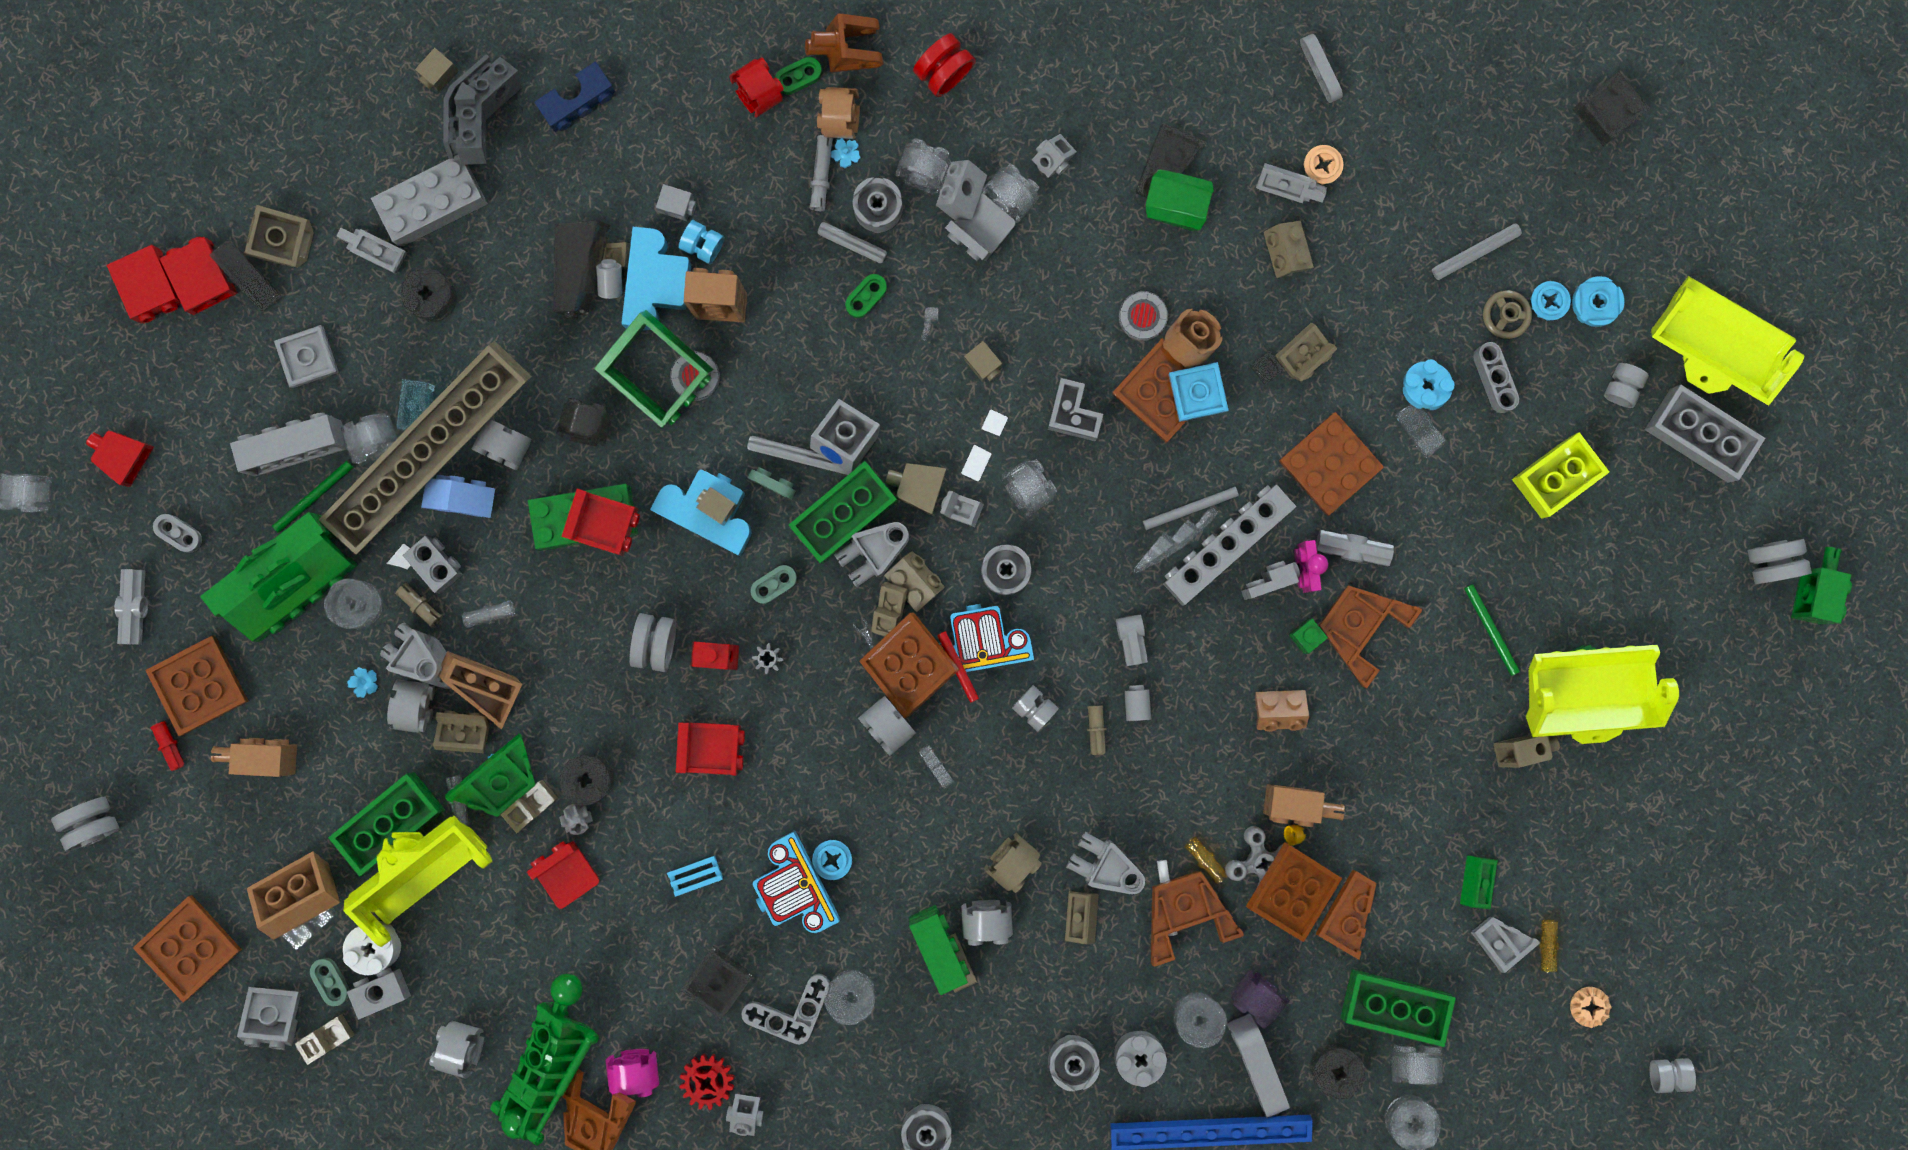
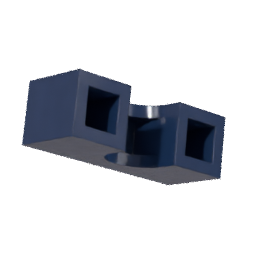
M596 61L575 74L581 83V92L576 98L571 100L563 99L554 88L534 102L554 132L566 130L571 126V121L577 117L583 118L592 112L594 106L599 103L604 104L613 97L612 94L616 92Z

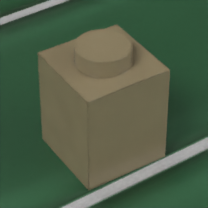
M435 47L415 69L421 76L418 80L429 90L434 87L439 92L458 72L456 66Z
M984 341L964 356L965 362L982 382L986 379L992 381L1001 373L999 370L1002 367L1001 361Z
M711 487L708 491L704 489L696 500L699 503L696 507L723 526L738 506Z

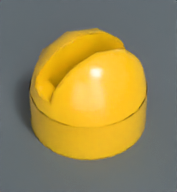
M1300 825L1285 827L1284 838L1286 842L1292 846L1302 843L1306 837V834L1303 832L1304 828Z

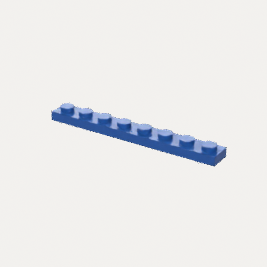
M1311 1115L1110 1123L1111 1150L1312 1142Z

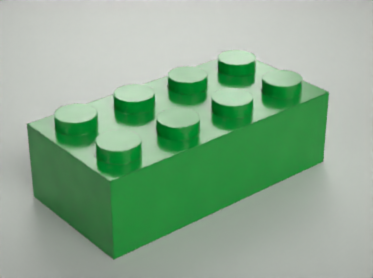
M864 461L792 521L789 527L818 562L823 564L853 539L852 535L862 532L899 500L870 465Z
M627 484L585 490L591 494L634 506L631 486ZM576 492L528 500L536 550L543 551L583 544L561 537ZM637 527L632 528L630 536L638 535Z
M415 772L406 773L328 838L358 876L361 877L369 874L378 866L377 855L382 850L385 838L388 839L390 845H393V840H396L392 838L393 832H420L441 815L445 809Z
M1351 969L1340 1018L1348 1024L1445 1047L1456 997L1447 992Z

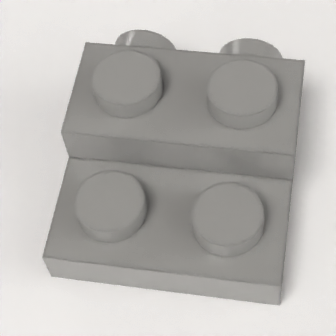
M1281 561L1266 566L1267 572L1261 573L1263 579L1247 583V589L1241 591L1244 600L1298 583L1300 571L1296 562L1285 565V562Z
M248 987L237 1037L245 1041L244 1045L249 1047H260V1043H269V1048L284 1050L285 1045L292 1046L298 1022L295 1018L301 994L296 991Z

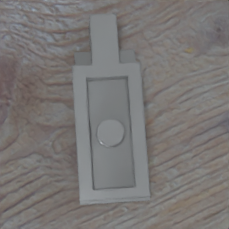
M1264 163L1256 188L1300 203H1303V201L1309 202L1310 199L1323 203L1327 192V187L1317 184V181L1310 177Z
M340 228L337 234L339 239L348 243L346 248L350 252L394 274H397L407 254L406 251L362 229H356L353 234Z

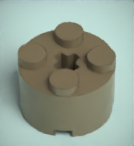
M1018 833L1013 834L1014 840L1008 837L990 857L993 861L992 865L989 867L986 864L984 871L1005 890H1012L1015 893L1024 885L1026 876L1029 873L1034 874L1042 864L1038 860L1040 853Z

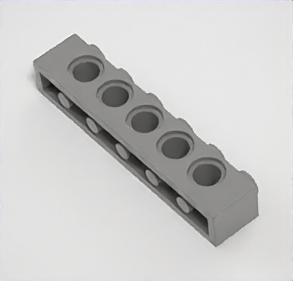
M1277 484L1272 488L1268 485L1257 494L1259 499L1254 504H1251L1250 501L1239 510L1241 515L1237 519L1229 518L1220 526L1223 530L1216 537L1211 534L1201 543L1204 548L1198 553L1193 550L1183 559L1185 564L1179 570L1175 566L1165 575L1167 580L1163 585L1182 606L1186 605L1296 508V505ZM1261 504L1267 505L1270 508L1269 517L1265 518L1259 514ZM1242 521H1248L1252 525V531L1249 534L1241 531L1240 524ZM1224 537H1229L1233 540L1234 545L1231 550H1226L1222 547L1221 542ZM1206 553H1211L1215 557V564L1212 567L1206 566L1203 562V556ZM1187 569H1192L1196 572L1197 579L1194 583H1189L1185 580L1184 574Z

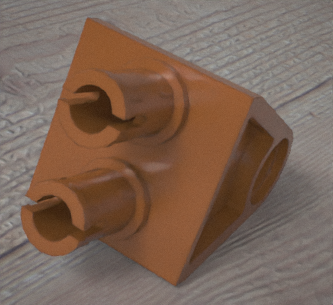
M837 14L826 28V32L812 31L811 40L806 39L805 53L806 55H827L830 72L881 67L883 65L882 53L851 49L845 43V37L876 34V30H879L880 27L879 20L870 17Z

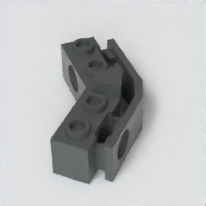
M485 54L449 86L443 99V143L448 158L454 159V154H458L461 165L486 164V119L522 88L518 70L503 58L499 57L491 64L490 57ZM481 69L482 72L478 77L476 72ZM456 131H459L458 137H456Z

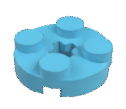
M1602 276L1592 277L1576 288L1573 294L1572 306L1577 319L1581 323L1593 327L1605 326L1613 322L1624 308V295L1620 287L1612 283L1611 279ZM1595 295H1598L1600 300H1604V304L1600 305L1599 308L1592 302L1595 299Z
M1431 359L1426 362L1416 363L1407 371L1403 379V394L1406 400L1416 408L1436 410L1442 407L1451 397L1455 384L1449 372L1435 360ZM1424 381L1432 383V391L1429 388L1425 390L1422 387L1425 384Z

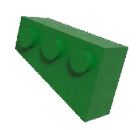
M934 905L910 916L909 927L939 994L943 995L967 984L966 975L970 974L965 960H959L956 952L960 951L955 938H950L947 929L950 927L944 914L940 915L937 906Z

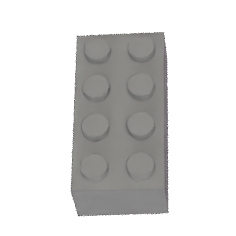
M458 155L454 156V159H448L371 198L392 242L400 248L488 204L469 165H461Z
M1682 385L1673 387L1668 391L1644 429L1727 483L1740 480L1765 440L1760 434Z
M323 412L310 416V420L303 422L301 420L289 421L285 423L286 427L265 428L261 430L262 434L259 435L245 434L237 437L238 441L230 443L238 472L251 476H259L349 449L342 421L325 415Z

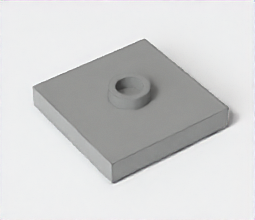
M322 325L274 341L290 388L339 373Z

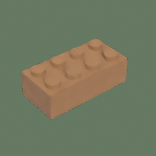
M693 268V272L686 271L683 302L696 319L745 323L747 292L733 271L719 270L718 274L708 273V270L703 268Z

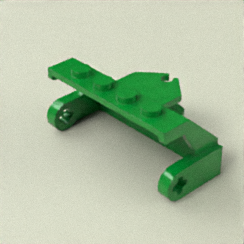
M308 512L276 538L251 551L252 555H245L231 573L200 597L215 616L223 617L252 642H261L271 633L275 635L285 628L284 623L290 618L296 619L305 612L304 607L309 603L315 604L325 596L323 592L330 587L332 589L343 583V577L358 565L353 558L346 557L331 541L336 536L319 521L323 515Z

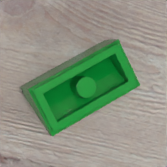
M1467 856L1460 900L1461 905L1491 909L1498 860Z

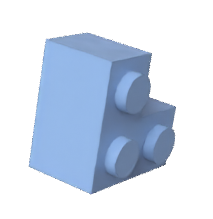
M436 475V479H431L425 485L421 508L491 518L495 488L486 487V482L471 480V484L464 483L465 478Z

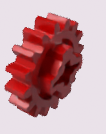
M703 1053L700 1061L693 1057L691 1059L692 1065L686 1064L684 1066L688 1073H681L680 1078L685 1080L679 1086L680 1089H686L683 1098L690 1096L692 1098L690 1105L692 1106L695 1102H698L700 1110L704 1104H707L709 1110H712L714 1103L720 1107L723 1104L722 1098L728 1100L730 1097L726 1090L730 1091L734 1088V1085L729 1083L735 1077L733 1074H728L731 1065L724 1067L722 1065L724 1058L716 1061L715 1054H712L710 1059H707L705 1053ZM701 1066H712L711 1069L706 1070L700 1068ZM719 1072L723 1077V1086L718 1079ZM691 1077H692V1080L695 1082V1085H696V1090H695V1091L693 1090V1088H692V1086H691ZM707 1077L711 1078L710 1084L707 1086L702 1084ZM705 1094H712V1095H714L713 1097H709V1098H707V1097H702V1096L705 1095Z

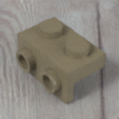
M1301 221L1281 223L1264 231L1266 244L1277 278L1314 268Z
M1310 323L1275 357L1292 378L1303 381L1310 378L1314 374V370L1322 363L1327 362L1337 350V347L1326 340L1315 324Z
M913 551L904 556L884 575L891 584L908 589L906 601L916 612L945 588L940 578L932 573L925 565L924 560Z
M454 711L436 713L435 718L438 724L433 743L435 750L485 753L489 732V723L485 716L480 713L458 714Z

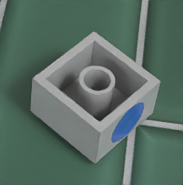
M838 399L811 435L810 449L851 473L877 440L880 424Z

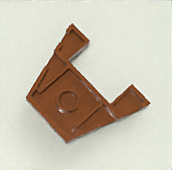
M1348 585L1318 626L1328 637L1329 642L1364 688H1368L1380 670L1359 656L1362 649L1387 614L1405 627L1410 628L1422 612V609Z
M1201 871L1152 886V966L1156 967L1175 960L1169 934L1214 919L1220 942L1225 943L1244 936L1242 930L1236 925L1232 919L1233 917L1218 899V895Z
M578 1069L564 1096H562L566 1099L567 1112H563L565 1145L573 1150H613L636 1101L620 1092L613 1094L610 1112L607 1113L580 1097L584 1072Z

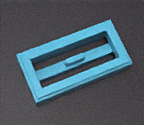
M715 856L667 873L671 886L674 889L675 897L723 879ZM712 862L713 867L678 880L675 878V875ZM713 872L716 874L715 877L679 889V884Z

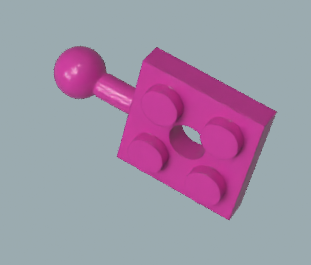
M1315 540L1297 544L1298 549H1294L1295 562L1300 565L1298 587L1303 589V593L1320 591V574L1327 570L1328 560L1325 556L1317 554Z

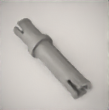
M824 135L817 136L813 181L810 182V187L812 188L810 209L814 210L815 208V211H825L827 189L829 190L830 188L828 175L833 138L827 139Z

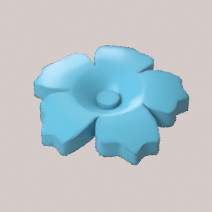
M843 138L837 140L835 144L836 150L831 151V158L835 162L840 161V167L843 168L851 166V161L858 163L860 159L859 151L856 150L859 146L855 140H848L846 144Z
M360 667L353 670L355 676H351L347 683L348 688H355L353 692L357 697L364 698L366 692L368 694L376 692L378 686L373 682L377 681L373 670L367 672L366 669Z

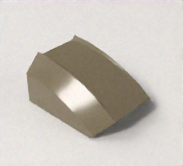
M256 205L244 255L298 268L308 258L314 234L311 223L308 219Z

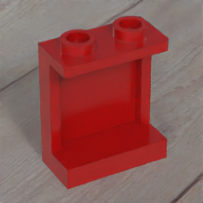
M206 237L193 238L188 242V245L182 248H173L167 251L165 256L159 258L184 310L192 315L198 314L238 294L234 285L228 282L212 249L214 246L213 242Z
M153 245L106 265L129 318L139 323L151 322L155 319V315L162 312H173L181 304L159 259L163 257L161 249Z
M577 489L561 537L624 556V552H629L632 544L630 534L632 528L637 527L640 514L637 513L638 508Z
M679 722L676 773L738 775V770H743V755H739L740 745L744 746L745 731L741 730V725Z

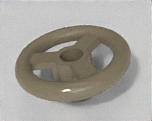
M1504 290L1493 294L1487 300L1483 309V320L1487 329L1495 336L1503 339H1512L1522 335L1528 329L1532 320V309L1528 300L1523 295L1515 291ZM1504 298H1513L1517 300L1522 305L1524 311H1522L1521 307L1515 302H1509L1506 304ZM1495 302L1500 309V320L1496 326L1493 324L1490 315L1491 308ZM1506 310L1512 313L1511 318L1506 315ZM1524 319L1518 329L1510 332L1502 331L1507 323Z

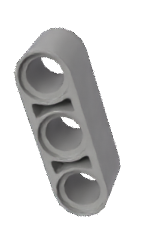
M1487 342L1475 350L1473 355L1474 362L1493 410L1498 413H1506L1516 408L1519 403V395L1499 345ZM1484 349L1491 352V361L1483 357ZM1492 372L1499 374L1501 378L1499 384L1493 382L1491 378ZM1501 395H1505L1506 397H1508V407H1505L1501 404Z

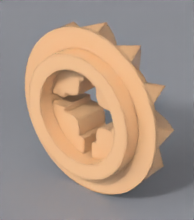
M1319 145L1312 148L1306 155L1303 164L1305 175H1308L1321 185L1334 182L1343 170L1341 154L1335 148L1328 145ZM1319 158L1323 162L1332 161L1327 166V172L1323 168L1315 170L1320 163Z
M1585 987L1578 990L1572 997L1570 1003L1571 1014L1582 1026L1593 1028L1603 1025V1022L1610 1018L1609 1012L1612 1007L1609 997L1602 990L1595 987ZM1591 1000L1593 1004L1600 1007L1593 1010L1592 1016L1590 1011L1582 1008L1589 1006Z

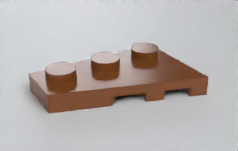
M1352 870L1315 934L1360 960L1362 938H1365V924L1367 915L1371 911L1377 883Z

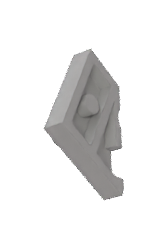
M1488 917L1471 932L1501 973H1506L1540 944L1537 939L1505 925L1494 917Z

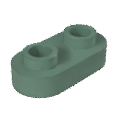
M758 467L757 471L751 470L748 479L792 500L796 492L792 489L793 483L782 478L778 482L770 478L772 473Z
M787 565L778 566L753 583L751 587L752 598L762 604L773 601L794 587L797 582L796 572ZM784 573L789 575V580L786 583L780 580V576ZM767 587L768 594L761 596L759 593L760 588Z
M321 958L311 965L310 976L321 997L330 1006L341 1005L348 999L347 991L350 989L338 966L330 958ZM323 966H326L329 969V973L327 975L322 973ZM335 988L340 989V996L334 994Z

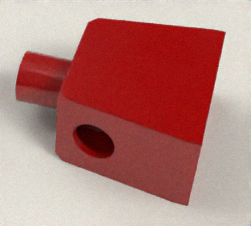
M110 430L106 432L104 437L94 432L86 441V445L95 450L91 457V462L117 484L126 487L132 485L154 448L149 444Z
M692 642L690 666L738 670L740 645Z

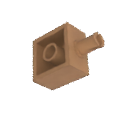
M241 738L240 743H233L230 747L213 746L211 753L222 754L211 756L212 762H229V774L273 777L295 774L297 744H289V739L265 740L264 743V738Z
M1267 784L1263 814L1270 816L1269 820L1273 822L1288 824L1290 819L1300 826L1313 827L1314 823H1321L1322 817L1343 820L1344 814L1334 811L1345 812L1344 804L1325 803V793L1316 790Z

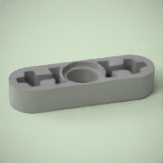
M1312 33L1301 38V48L1327 101L1332 103L1342 98L1343 93L1340 84L1317 37Z

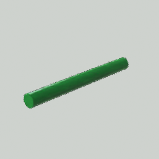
M346 460L272 525L274 530L280 533L354 467Z
M1471 584L1465 587L1464 590L1510 675L1519 673L1518 666L1474 585Z

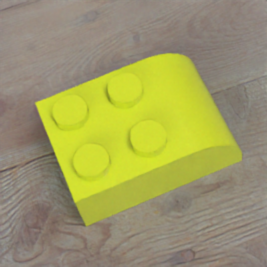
M1579 432L1554 447L1512 480L1542 519L1553 515L1607 475L1609 471Z

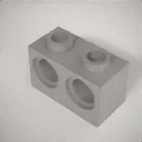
M424 536L402 556L434 593L441 594L463 575L459 570L461 565L454 557L450 556L448 558L442 551L445 549L444 545L436 537L432 539L431 537ZM429 547L432 555L430 559L425 561L422 557V552L425 548ZM445 566L448 574L441 580L438 576V570L440 567Z

